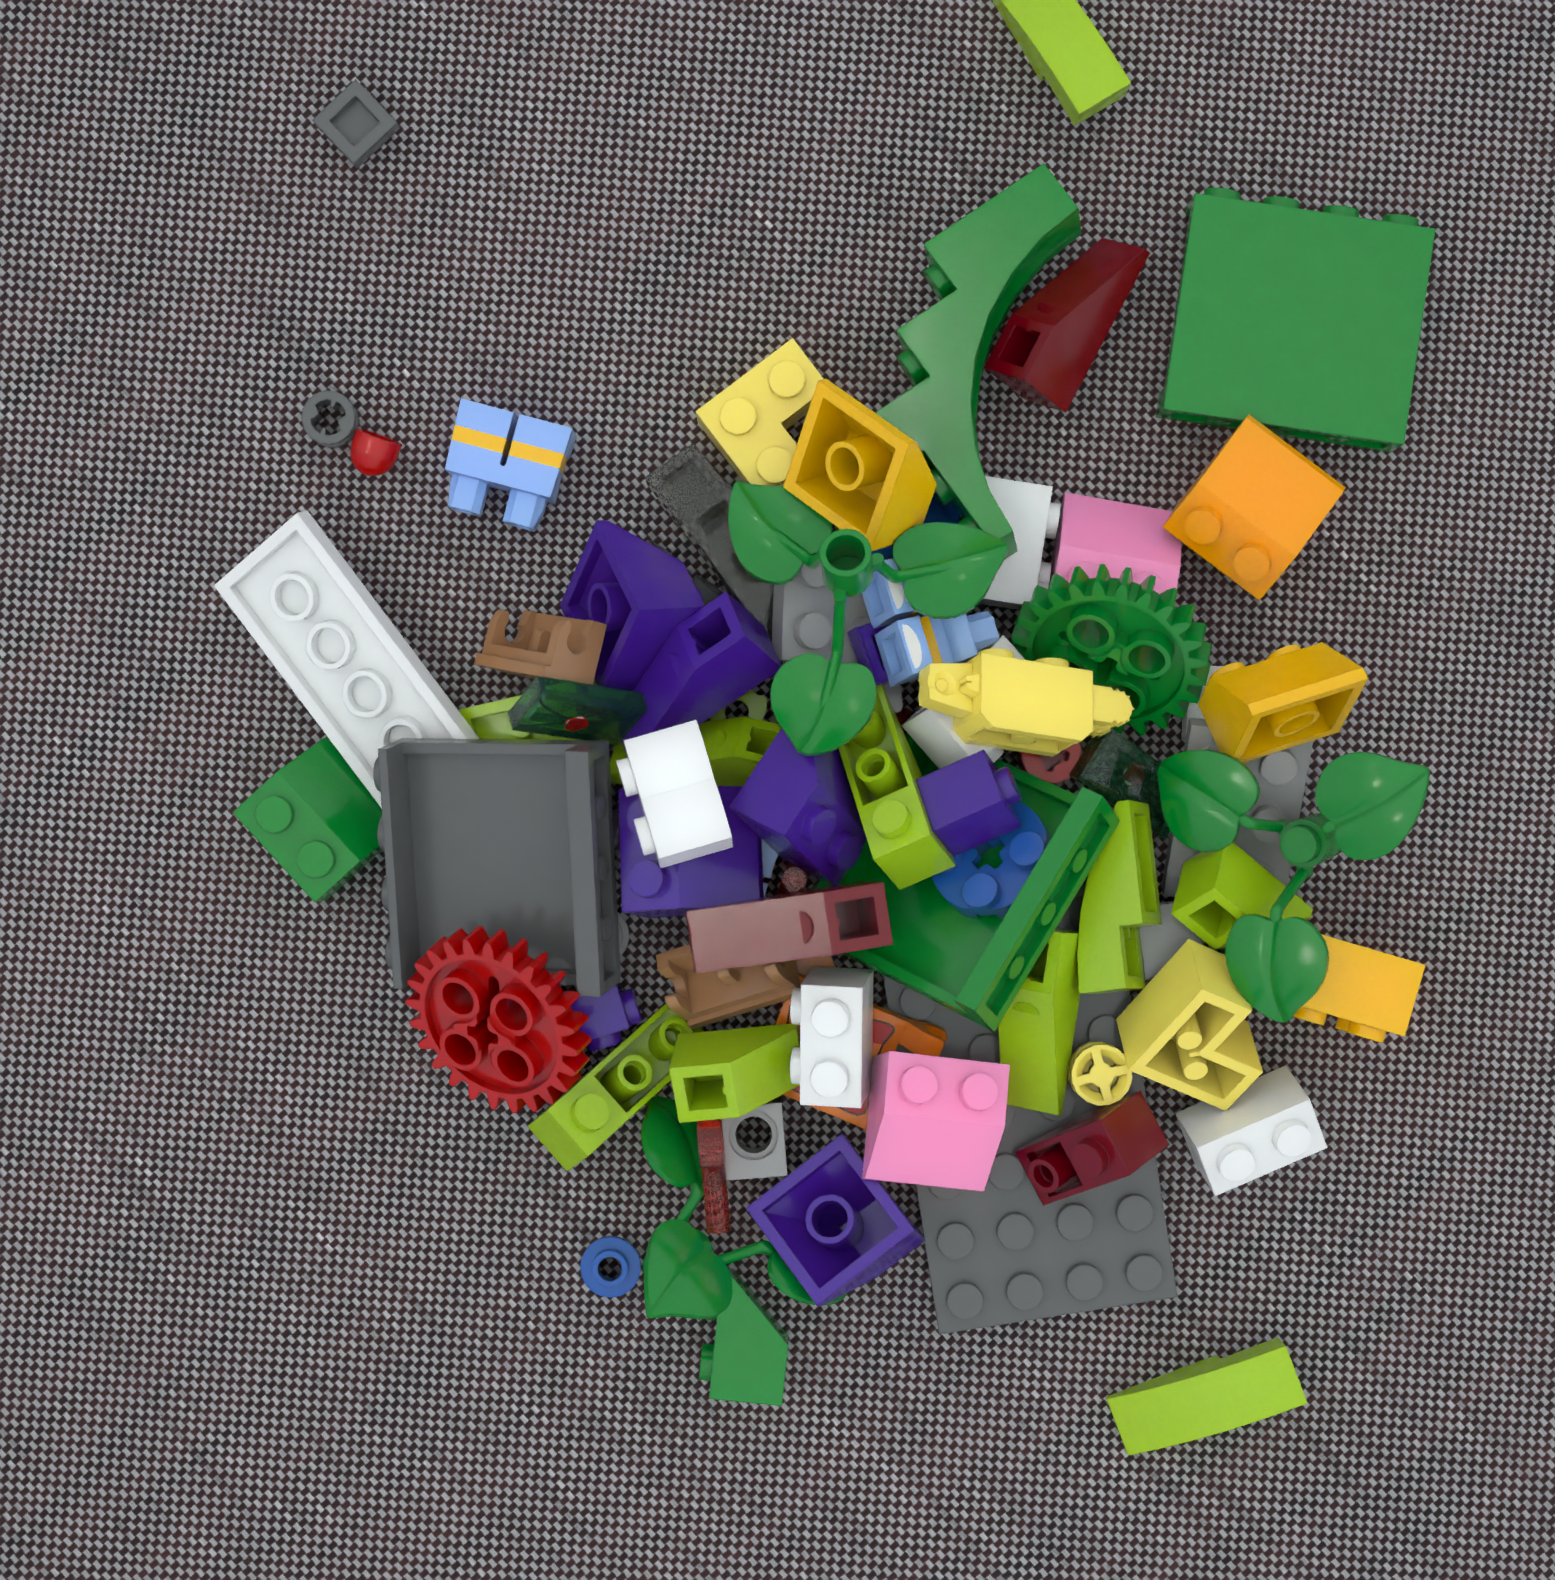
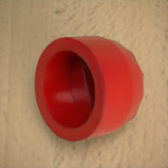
M356 428L351 443L350 457L354 467L362 474L379 476L388 472L394 466L402 444L381 434Z

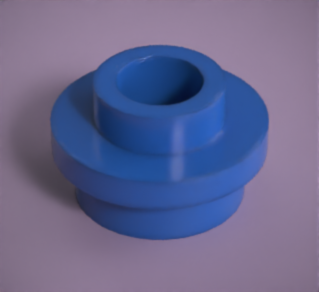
M601 1237L592 1242L585 1250L580 1265L581 1275L586 1286L597 1295L618 1297L630 1291L638 1281L641 1272L640 1256L635 1247L621 1237ZM606 1257L616 1258L622 1266V1272L614 1278L605 1277L599 1269V1263L602 1259Z

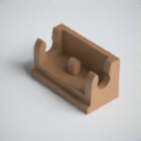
M500 609L494 613L488 625L482 654H476L474 665L523 678L592 690L607 624L593 620H581L524 610L517 625V636L509 642L505 637V627L509 622V612Z
M690 944L656 955L658 971L666 979L669 978L676 992L665 996V1001L674 1013L687 1020L688 1027L692 1029L791 999L793 989L801 988L796 960L694 973Z

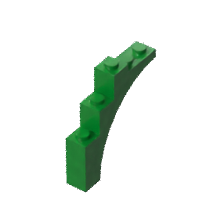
M1044 163L923 244L929 265L923 271V274L940 301L896 330L903 351L896 358L914 387L875 412L917 442L937 483L933 495L942 506L952 501L963 517L957 524L983 530L1004 541L1008 547L1005 559L1018 550L1013 530L989 490L980 463L976 428L980 382L993 340L1016 298L1049 260L1082 234L1078 206Z

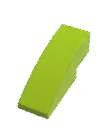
M992 0L1040 81L1046 79L1074 126L1126 96L1131 81L1076 0Z
M1132 800L1117 801L1113 811L1120 821L1088 874L1080 911L1077 948L1079 994H1103L1145 988L1139 928L1162 925L1149 804Z
M1278 1337L1224 1358H1220L1218 1354L1106 1396L1128 1455L1157 1450L1232 1430L1308 1403L1287 1347Z

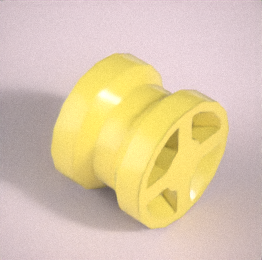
M1093 1041L1079 1046L1071 1054L1067 1079L1072 1090L1086 1102L1097 1106L1111 1105L1121 1100L1129 1091L1132 1082V1071L1128 1070L1125 1055L1119 1049L1102 1041Z

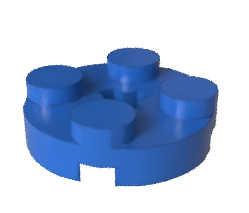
M1021 802L1014 803L1021 827L953 856L956 866L932 876L933 882L941 895L961 914L972 918H978L977 915L989 916L995 914L999 919L1004 918L1052 838L1036 813ZM998 846L1004 847L999 852V856L1003 860L1000 866L993 869L992 866L986 864L980 869L978 868V863L982 859L981 856L986 850Z

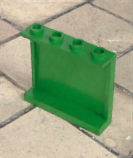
M1207 188L1204 190V194L1195 193L1186 207L1185 215L1189 216L1165 384L1164 389L1159 393L1156 418L1237 429L1249 414L1277 436L1390 453L1404 445L1435 229L1418 226L1419 220L1408 215L1388 214L1384 215L1381 221L1360 218L1359 210L1348 206L1329 205L1323 207V212L1300 209L1299 201L1287 197H1266L1263 203L1240 200L1239 192L1227 188Z
M906 733L905 737L922 776L939 770L912 737ZM998 759L994 762L996 767L1000 769L1007 766L1015 778L1022 796V800L1019 802L1025 804L1036 813L1052 837L1004 918L999 919L995 914L989 916L977 915L978 918L967 917L961 914L941 895L933 882L932 876L899 890L873 860L868 841L863 845L857 862L846 871L838 884L858 881L884 882L893 945L842 953L843 955L993 1032L997 1029L1120 821L1102 795L1084 787L1076 795ZM998 846L986 850L981 856L982 859L978 863V868L980 869L986 864L992 866L993 869L1000 866L1003 860L1000 858L999 852L1004 847ZM821 879L810 890L833 885Z

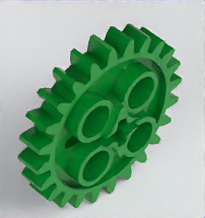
M1105 564L1099 565L1096 578H1089L1080 566L1074 568L1070 583L1056 573L1052 575L1048 589L1037 585L1034 588L1031 601L1023 602L1011 636V642L1015 643L1014 647L1025 660L1029 661L1041 658L1065 659L1069 662V667L1093 671V685L1111 687L1113 690L1119 689L1120 692L1125 691V695L1130 696L1129 699L1134 710H1132V714L1129 717L1130 721L1119 727H1112L1116 737H1121L1124 726L1131 724L1135 731L1142 736L1146 734L1149 720L1160 728L1166 729L1168 728L1171 714L1184 718L1187 714L1189 703L1197 704L1199 702L1202 687L1206 686L1211 665L1208 661L1212 644L1204 641L1207 626L1205 623L1192 622L1195 606L1187 604L1175 607L1174 603L1178 592L1176 588L1168 589L1161 594L1153 591L1156 577L1150 575L1141 584L1133 582L1132 570L1129 567H1125L1120 578L1117 579L1111 578Z

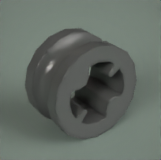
M328 390L318 392L307 400L302 409L301 420L304 430L311 439L323 447L338 448L345 446L353 440L356 428H359L357 409L347 397L338 392ZM331 404V407L336 412L342 406L346 414L338 420L341 430L330 435V432L325 427L319 433L315 425L323 419L320 409Z

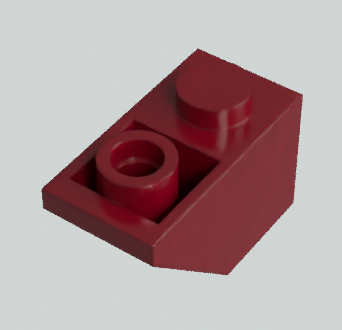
M1138 1091L1123 1097L1111 1105H1101L1022 1146L1015 1153L1044 1206L1130 1176L1169 1146V1143L1142 1092Z

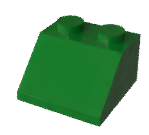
M327 736L278 770L232 812L315 903L327 901L381 851L378 844L377 831L382 817V809Z

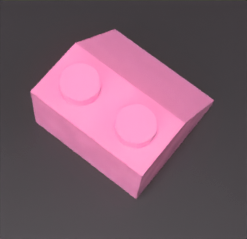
M1065 492L1052 557L1050 581L1052 575L1057 573L1070 583L1074 568L1080 566L1089 578H1096L1099 565L1105 564L1111 578L1119 579L1125 567H1129L1132 570L1133 582L1141 584L1147 577L1153 575L1156 577L1153 591L1161 594L1171 588L1177 589L1181 567L1182 542L1163 528L1172 511Z
M894 1051L874 1056L862 1179L983 1192L1005 1128L1010 1065Z

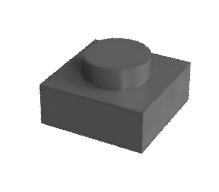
M356 79L312 120L316 127L356 169L400 129L395 119Z

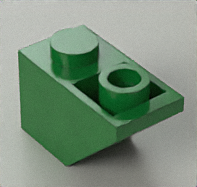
M728 1268L732 1279L733 1295L731 1303L718 1316L706 1319L717 1321L715 1344H702L699 1380L711 1381L709 1399L782 1406L788 1334L737 1271Z

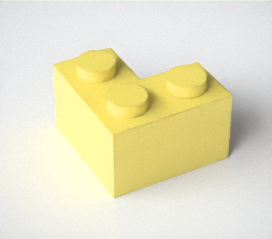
M792 338L695 411L697 422L743 482L764 486H784L797 446L786 429L807 414L817 382L822 380L823 377Z
M1188 939L1117 1017L1116 1021L1128 1070L1226 1111L1263 1073L1249 1022L1244 1020L1252 1012L1251 1005L1236 988L1229 974L1224 954Z

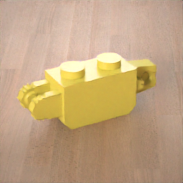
M991 648L979 651L977 656L966 663H930L919 671V706L952 716L953 730L965 744L1053 757L1090 735L1092 738L1096 736L1099 738L1110 732V728L1114 726L1119 727L1130 721L1129 717L1132 714V710H1134L1129 699L1130 696L1125 695V691L1120 692L1119 689L1113 690L1111 687L1093 685V671L1069 667V662L1061 658H1041L1029 661L1014 658V653L1010 650Z

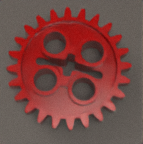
M478 926L469 935L460 928L449 938L443 936L414 964L417 972L408 979L407 984L415 992L406 999V1005L419 1011V1013L409 1021V1024L413 1028L424 1030L427 1035L418 1043L419 1048L434 1049L438 1054L432 1063V1067L438 1069L447 1066L452 1071L449 1079V1084L452 1087L459 1084L462 1080L469 1084V1099L474 1100L483 1092L487 1094L491 1109L495 1110L506 1100L512 1113H518L526 1104L533 1112H536L546 1102L553 1105L582 1076L579 1071L589 1061V1057L583 1050L592 1041V1037L578 1029L589 1018L587 1014L574 1011L571 1008V1005L580 997V994L576 991H563L559 984L566 976L564 970L550 974L545 969L548 961L547 953L543 952L533 959L528 955V942L525 938H522L512 947L509 946L505 930L500 929L489 939L483 926Z

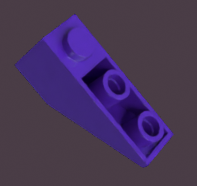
M724 592L676 625L618 712V715L614 718L623 719L633 717L639 713L642 714L632 719L614 721L624 750V740L693 720H697L698 725H700L777 673L782 666L764 625L728 592Z

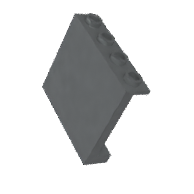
M402 738L378 749L373 778L376 789L381 792L382 817L378 824L377 838L380 849L385 852L386 877L382 884L381 898L385 910L389 912L390 936L386 943L385 958L387 966L393 973L394 989H403L408 986V979L417 972L414 964L443 936L449 938L460 928L469 935L478 926H483L489 939L500 929L505 930L509 946L512 947L522 938H525L528 942V955L533 959L543 952L547 953L548 961L545 969L550 974L564 970L566 976L559 985H576L580 996L601 997L621 981L609 741Z

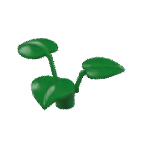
M736 481L730 496L728 523L732 545L743 568L754 578L762 582L781 585L792 581L801 571L803 564L811 569H816L821 565L824 583L834 593L830 660L815 653L798 655L780 667L771 685V707L775 719L793 744L795 750L806 756L820 755L836 750L855 738L872 716L876 704V685L872 672L861 664L841 663L844 646L847 598L864 592L872 582L873 572H879L892 583L905 582V599L911 608L918 613L934 619L956 618L975 608L985 597L1007 556V544L998 537L974 527L945 522L924 523L906 530L895 540L893 558L899 570H894L884 562V556L881 553L872 554L870 543L863 534L852 529H840L832 532L831 522L795 497L783 486H764Z
M1189 750L1174 754L1160 763L1157 776L1164 819L1169 830L1182 844L1201 852L1218 851L1228 847L1236 840L1240 825L1251 830L1278 833L1280 835L1279 846L1283 857L1291 865L1297 867V872L1272 905L1270 919L1258 914H1248L1240 917L1229 932L1225 951L1229 974L1244 999L1266 1017L1280 1023L1288 1022L1322 986L1328 971L1329 951L1325 939L1312 923L1300 917L1282 919L1284 909L1304 881L1313 875V866L1334 858L1340 850L1346 856L1355 860H1372L1380 858L1398 847L1413 828L1423 808L1429 785L1430 770L1424 765L1400 761L1377 753H1348L1330 762L1321 773L1315 792L1316 804L1321 813L1311 814L1288 822L1285 819L1277 821L1258 819L1246 814L1256 804L1260 794V787L1252 771L1237 758L1231 757L1226 753L1211 750Z
M660 1096L652 1097L647 1102V1111L641 1127L644 1154L653 1171L664 1181L680 1188L690 1186V1196L678 1217L662 1222L650 1236L646 1256L643 1259L646 1317H683L701 1320L718 1316L728 1308L733 1295L732 1279L727 1265L756 1254L770 1255L767 1264L768 1275L772 1283L781 1292L796 1301L816 1305L771 1242L766 1240L758 1241L718 1256L713 1253L708 1237L687 1223L704 1195L703 1184L718 1185L726 1178L724 1144L708 1120L679 1123L675 1100ZM847 1293L824 1305H832L841 1301Z

